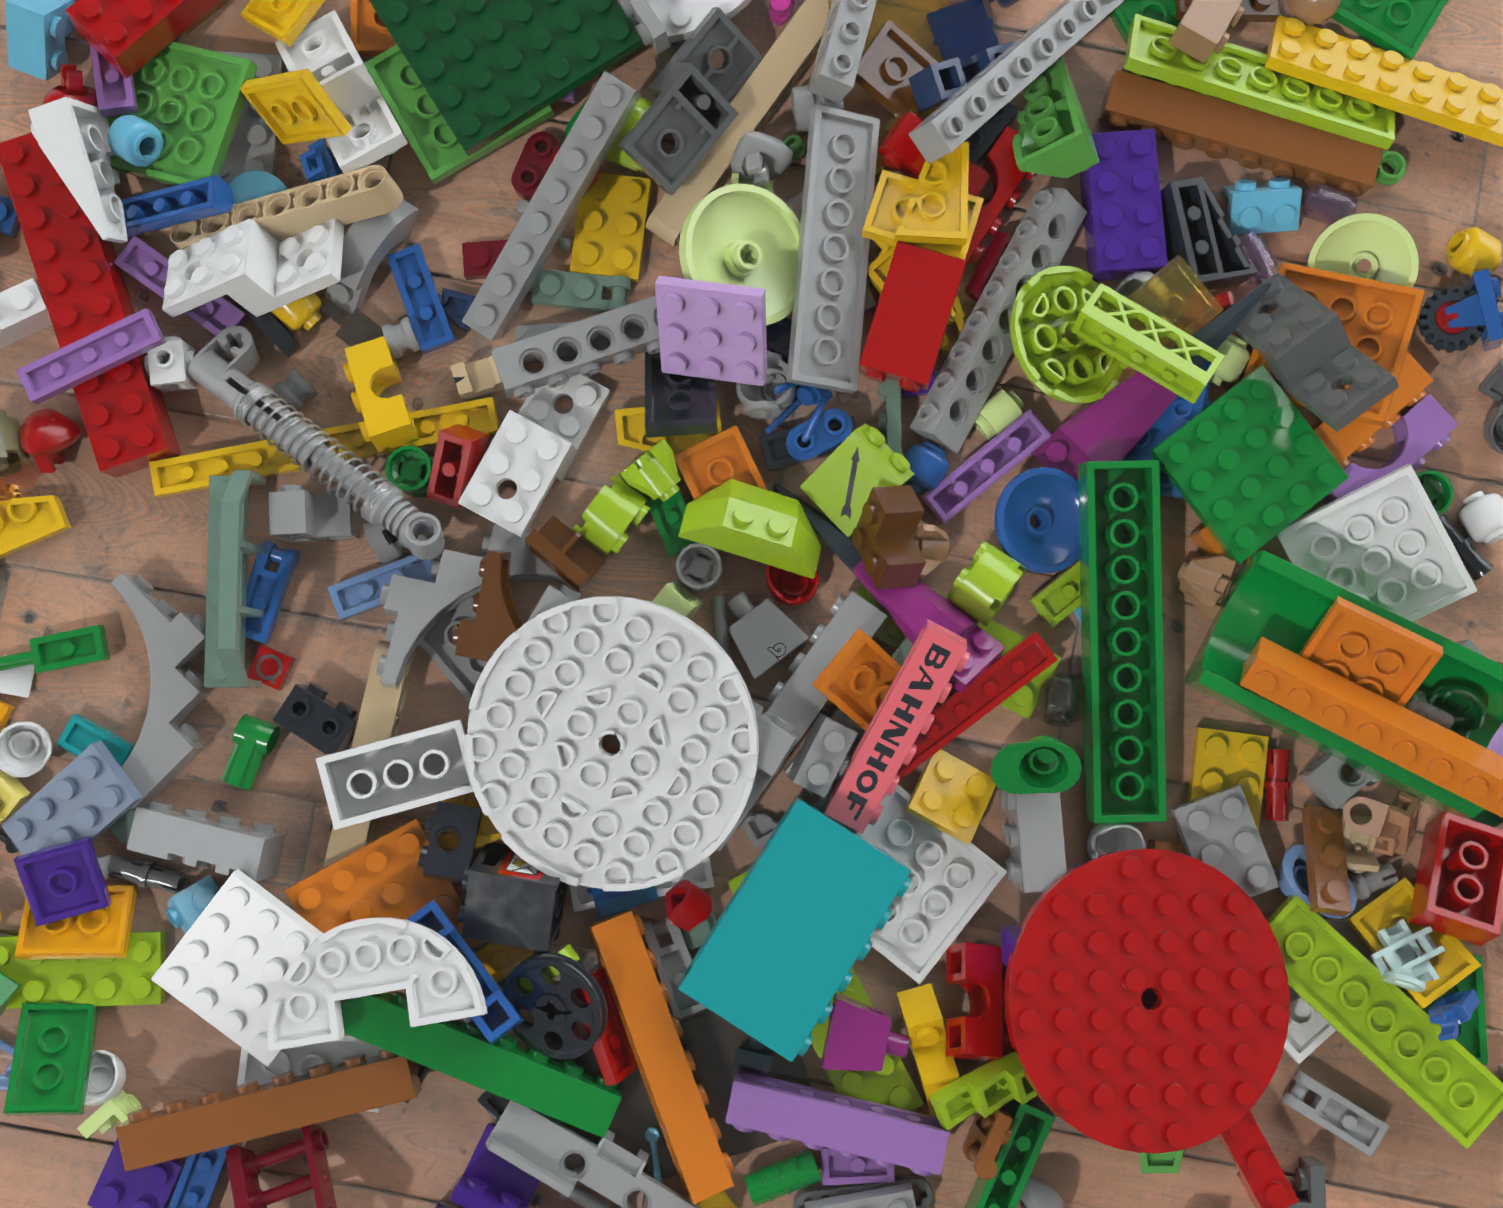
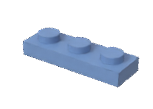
M411 555L327 587L339 620L344 621L383 606L384 604H380L382 587L384 583L390 584L392 574L435 583L436 580L431 579L433 560H421Z

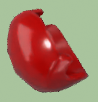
M770 565L766 569L768 590L777 601L785 605H803L809 602L815 596L820 584L818 568L813 579Z

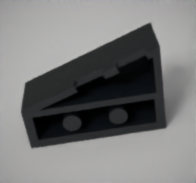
M1203 177L1173 181L1161 190L1166 251L1176 296L1199 290L1209 291L1238 286L1258 273L1254 264L1249 265L1240 250L1239 245H1241V242L1237 235L1232 236L1223 221L1224 213Z

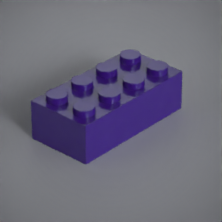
M1155 129L1093 133L1091 135L1100 162L1091 166L1086 171L1079 172L1082 207L1087 211L1083 221L1088 272L1094 275L1092 280L1095 282L1123 280L1135 271H1150L1154 275L1159 276L1168 266Z

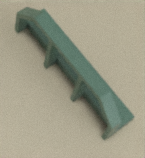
M233 470L231 476H209L205 688H262V681L248 680L245 672L246 617H263V610L246 607L247 554H265V547L248 542L249 486L266 485L267 481L266 477L252 470Z

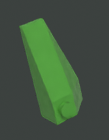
M1062 55L1024 88L1022 95L1025 98L1023 111H1020L1017 121L1020 124L1018 134L1013 137L1012 146L1017 167L1020 171L1067 179L1079 172L1086 171L1100 161L1083 109Z

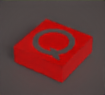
M260 644L247 677L252 680L262 681V684L276 690H282L296 658Z

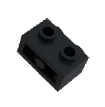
M312 682L308 686L295 684L273 718V721L326 755L346 750L355 735L358 718L355 716L358 711L342 701H339L338 704L333 703L326 698L328 692Z

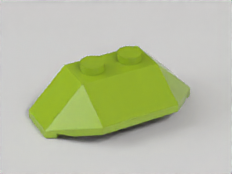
M730 479L688 503L678 537L812 579L816 574L821 545L799 500L734 479Z

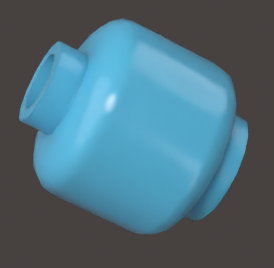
M123 115L111 124L108 131V144L111 151L118 158L137 167L149 166L160 157L163 149V138L160 131L148 121L134 115Z

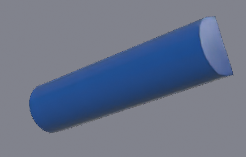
M214 175L121 199L127 237L228 213L231 211L234 203L231 188L225 180Z

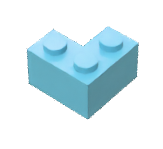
M6 0L8 67L45 81L60 73V64H67L68 62L65 37L76 31L65 10L77 0Z

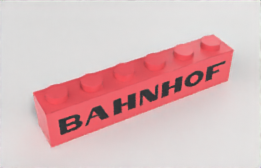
M927 619L853 752L847 768L840 776L827 799L825 815L862 834L868 824L875 825L883 810V806L879 805L885 793L891 796L900 779V776L896 775L902 763L908 765L917 750V746L914 745L919 733L925 735L929 730L935 715L931 714L937 702L944 703L952 688V684L948 683L954 671L960 673L969 658L970 653L966 651L967 640Z

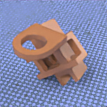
M1398 790L1392 804L1359 796L1350 799L1345 804L1343 818L1351 829L1377 838L1374 852L1393 856L1394 853L1406 855L1415 838L1420 799ZM1359 803L1367 805L1372 812L1370 822L1364 825L1356 823L1351 816L1352 808Z

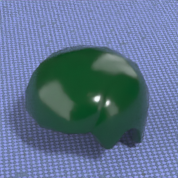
M1462 684L1441 686L1426 701L1425 718L1467 739L1473 731L1482 728L1485 720L1486 706L1484 700L1477 691Z

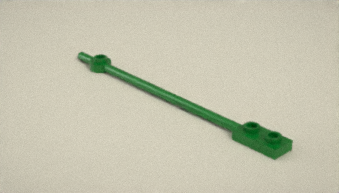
M95 625L29 639L31 651L0 657V671L34 664L35 674H44L110 660L104 625Z

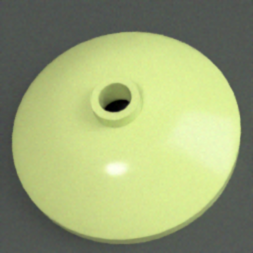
M1360 213L1336 221L1318 237L1310 252L1307 267L1413 288L1419 271V254L1412 236L1400 223L1384 215ZM1367 259L1371 262V269L1368 272H1361L1358 269L1360 260Z

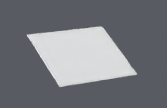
M34 664L1 671L0 693L28 698L35 672Z

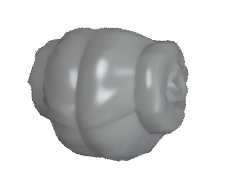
M767 351V380L764 386L736 384L737 398L743 404L744 415L757 419H775L782 413L783 408L790 406L794 401L795 386L779 394L774 392L777 386L787 381L788 363L783 361L784 359L781 354Z

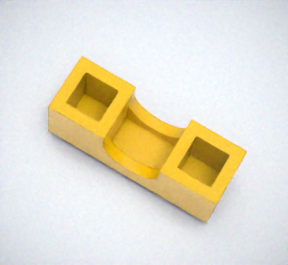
M382 336L345 348L348 362L343 364V368L349 383H354L356 391L351 393V397L357 412H362L364 421L359 422L366 443L372 441L377 451L381 453L419 440L411 410L403 395L380 398L381 393L387 387L402 382L396 359L390 352L385 337Z

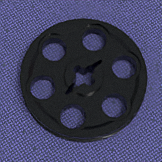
M552 952L533 954L516 966L505 981L503 993L522 1017L521 1009L528 1010L533 1015L534 1023L524 1020L513 1029L516 1035L530 1048L550 1058L573 1059L588 1052L602 1036L608 1019V1009L604 993L594 976L572 958ZM547 966H552L558 970L561 977L560 981H556L548 975ZM519 977L527 978L533 986V991L524 989L519 982ZM579 988L586 991L589 995L590 1003L579 1000L575 989ZM576 1022L586 1023L591 1030V1035L581 1033ZM549 1031L558 1033L563 1040V1045L555 1044L549 1036Z

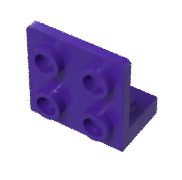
M490 1122L485 1127L450 1200L465 1208H527L540 1180L488 1150L485 1143L496 1126Z

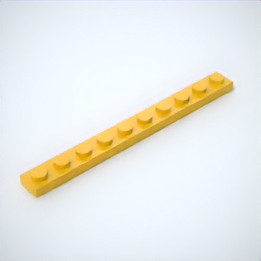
M489 397L411 412L419 440L402 446H414L417 448L436 446L439 431L455 424H461L490 435L496 434L500 425L495 399ZM359 422L321 429V431H326L331 438H335L338 444H343L347 451H352L355 457H360L361 459L388 455L402 447L399 446L379 453L372 441L366 443ZM267 440L149 462L154 496L158 498L209 489V476H231L233 470H252L266 478L302 471L301 465H294L293 458L287 459L284 456V452H278L276 445L270 446ZM330 440V446L336 445L334 441ZM339 447L338 453L343 452L344 450ZM347 454L346 460L353 458L350 454Z

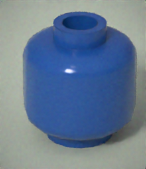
M923 441L921 445H911L904 457L909 462V469L914 475L903 486L911 485L917 495H920L923 490L928 492L937 488L949 469V463L945 459L947 453L926 441Z

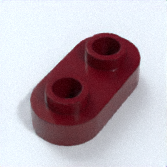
M537 132L528 138L512 173L511 182L517 195L525 200L532 199L550 167L554 153L560 149L558 140L551 133ZM540 144L548 145V149L545 152L536 151ZM526 175L534 176V180L531 183L526 184L523 182V178Z

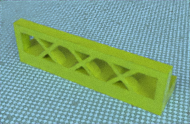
M1100 283L1081 309L1071 332L1192 404H1195L1225 357L1222 353ZM1101 297L1113 304L1116 312L1106 313L1097 308L1095 304ZM1128 319H1139L1145 323L1147 330L1136 331L1129 326ZM1169 337L1176 341L1178 349L1169 350L1163 347L1159 338ZM1200 355L1212 362L1207 371H1204L1192 363L1190 356Z

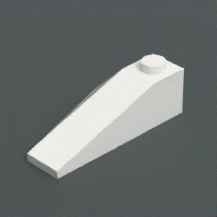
M68 97L29 109L28 112L32 121L30 127L34 138L38 141L40 148L101 238L117 243L127 242L123 203L114 190V185L120 183L119 172L115 169L112 170L110 156L115 154L111 151L108 144L110 126L107 117H102L98 107Z

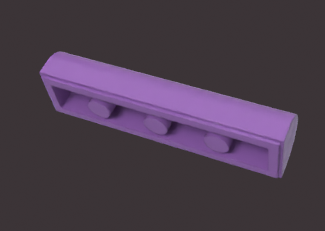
M1028 409L938 484L937 488L925 493L921 497L922 503L940 524H945L1052 435L1032 410Z

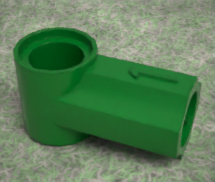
M244 714L234 730L232 741L235 745L221 780L238 788L253 790L265 757L272 752L277 743L280 727Z

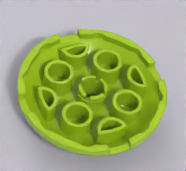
M1054 266L1032 276L1018 292L1010 315L1011 344L1022 371L1041 392L1064 403L1078 405L1092 403L1102 399L1104 395L1119 385L1118 380L1123 369L1128 368V365L1071 332L1081 309L1099 286L1092 280L1094 275L1073 266ZM1101 297L1095 304L1097 308L1106 313L1116 312L1114 305Z

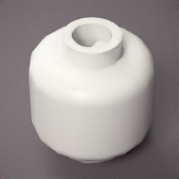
M1479 491L1464 499L1463 504L1465 507L1459 512L1458 520L1468 536L1474 542H1484L1485 545H1490L1503 539L1502 496L1496 493L1484 495L1482 491Z

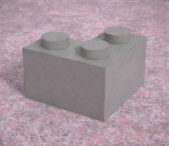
M301 485L280 486V491L268 492L270 535L290 543L359 539V511L355 512L353 510V504L346 505L344 497L337 498L336 491L329 492L325 489L324 495H313L311 490H303ZM340 488L338 494L342 495L347 491L344 488ZM350 493L347 498L348 502L355 499V497Z

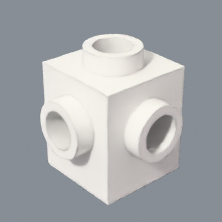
M167 336L164 337L165 344L148 351V355L144 358L146 373L150 376L151 386L162 392L198 389V383L187 372L191 360L198 353L194 347L181 340L180 337Z

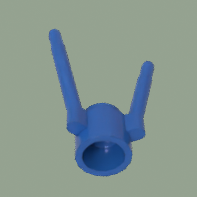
M784 382L777 386L774 392L779 394L798 385L796 391L797 398L765 429V433L770 434L801 404L807 406L817 404L801 438L803 442H807L826 404L833 397V393L828 389Z

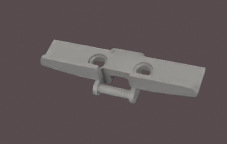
M510 1101L485 1143L491 1152L560 1192L559 1198L565 1201L568 1198L583 1208L613 1207L576 1186L577 1181L619 1205L618 1208H634L630 1205L631 1199L628 1196L633 1191H641L646 1194L648 1203L644 1208H701L642 1172L649 1154L639 1149L635 1156L613 1143L615 1133L607 1130L605 1137H601L599 1143L595 1144L547 1115ZM572 1153H577L584 1158L585 1164L578 1167L575 1166L572 1171L566 1167L565 1158Z

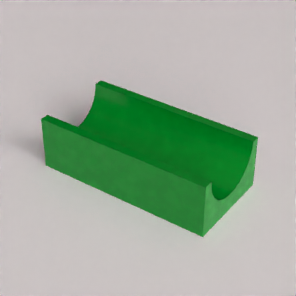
M1265 550L1252 554L1244 560L1182 683L1330 756L1336 757L1346 764L1374 776L1376 779L1417 797L1441 811L1475 819L1480 806L1239 686L1243 665L1261 636L1299 654L1339 596L1443 647V655L1404 707L1425 717L1426 701L1439 687L1462 684L1473 689L1484 700L1486 713L1482 728L1473 731L1468 739L1487 748L1503 723V665Z

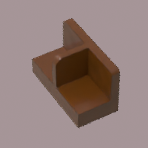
M552 516L539 531L534 529L525 538V548L579 593L606 562L605 558L582 540L583 534L577 531L574 533L555 516Z

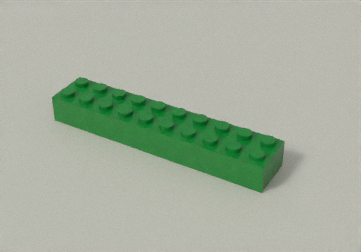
M1159 460L1085 462L1078 465L1085 817L1093 823L1166 821Z

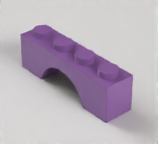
M1430 393L1425 395L1415 405L1408 406L1400 413L1401 418L1391 426L1394 433V449L1387 463L1379 469H1369L1355 463H1349L1344 468L1349 478L1322 500L1328 504L1408 463L1414 471L1426 462L1423 456L1431 449L1437 451L1452 438L1448 433L1458 424Z

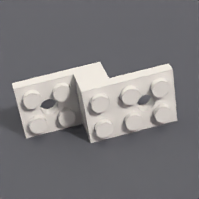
M335 10L309 23L291 47L286 46L280 41L275 42L288 71L308 68L351 125V130L345 136L326 138L343 173L368 167V165L386 155L395 153L399 148L408 144Z
M249 218L236 225H231L217 234L205 237L182 250H177L170 255L168 260L162 310L173 318L227 294L254 316L258 317L336 284L341 279L344 225L334 218L279 242Z
M582 374L569 377V381L559 387L549 388L548 385L536 388V392L526 398L518 414L509 410L458 504L523 538L554 480L556 479L562 483L611 394L610 389L587 377H583ZM562 396L570 397L573 400V408L566 414H560L554 408L556 400ZM506 480L514 481L517 485V492L510 499H502L498 494L499 485Z

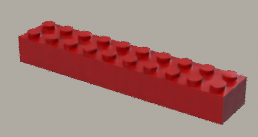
M32 132L1 142L0 164L60 349L134 314L135 310L122 270L114 264L117 255L112 241L101 238L40 148ZM148 352L73 387L99 471L115 478L149 467V462L182 456L162 393L150 385V376H148L145 370L144 358L148 355Z

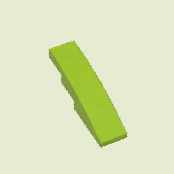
M1017 1052L1005 1055L1001 1059H995L961 1076L930 1095L939 1124L948 1131L976 1111L986 1118L1012 1099L1024 1105L1037 1096L1024 1075L1025 1071L1019 1061Z

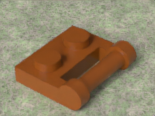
M1003 1106L986 1118L977 1112L962 1146L966 1158L974 1162V1170L978 1177L984 1180H990L997 1174L998 1168L994 1160L1001 1145H1005L1012 1135L1013 1124L1011 1122L1013 1118Z

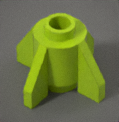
M664 439L657 442L633 463L618 473L624 482L649 496L653 501L657 498H660L663 502L669 499L679 490L676 483L681 480L678 476L673 450Z

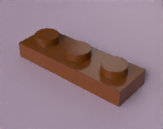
M1308 805L1301 812L1310 911L1344 917L1351 913V902L1341 810Z

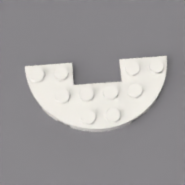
M377 917L359 919L337 926L319 936L318 940L304 953H300L289 966L282 978L284 982L277 1000L271 1006L267 1035L268 1052L344 1039L345 1034L340 1000L406 989L410 1027L488 1014L486 1002L480 983L467 960L455 946L434 930L421 924L398 918Z

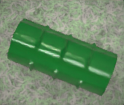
M811 1148L797 1154L793 1153L790 1157L779 1161L776 1160L772 1164L759 1167L757 1170L744 1174L745 1183L755 1207L769 1201L773 1202L776 1198L786 1194L790 1195L791 1192L807 1188V1186L822 1180Z

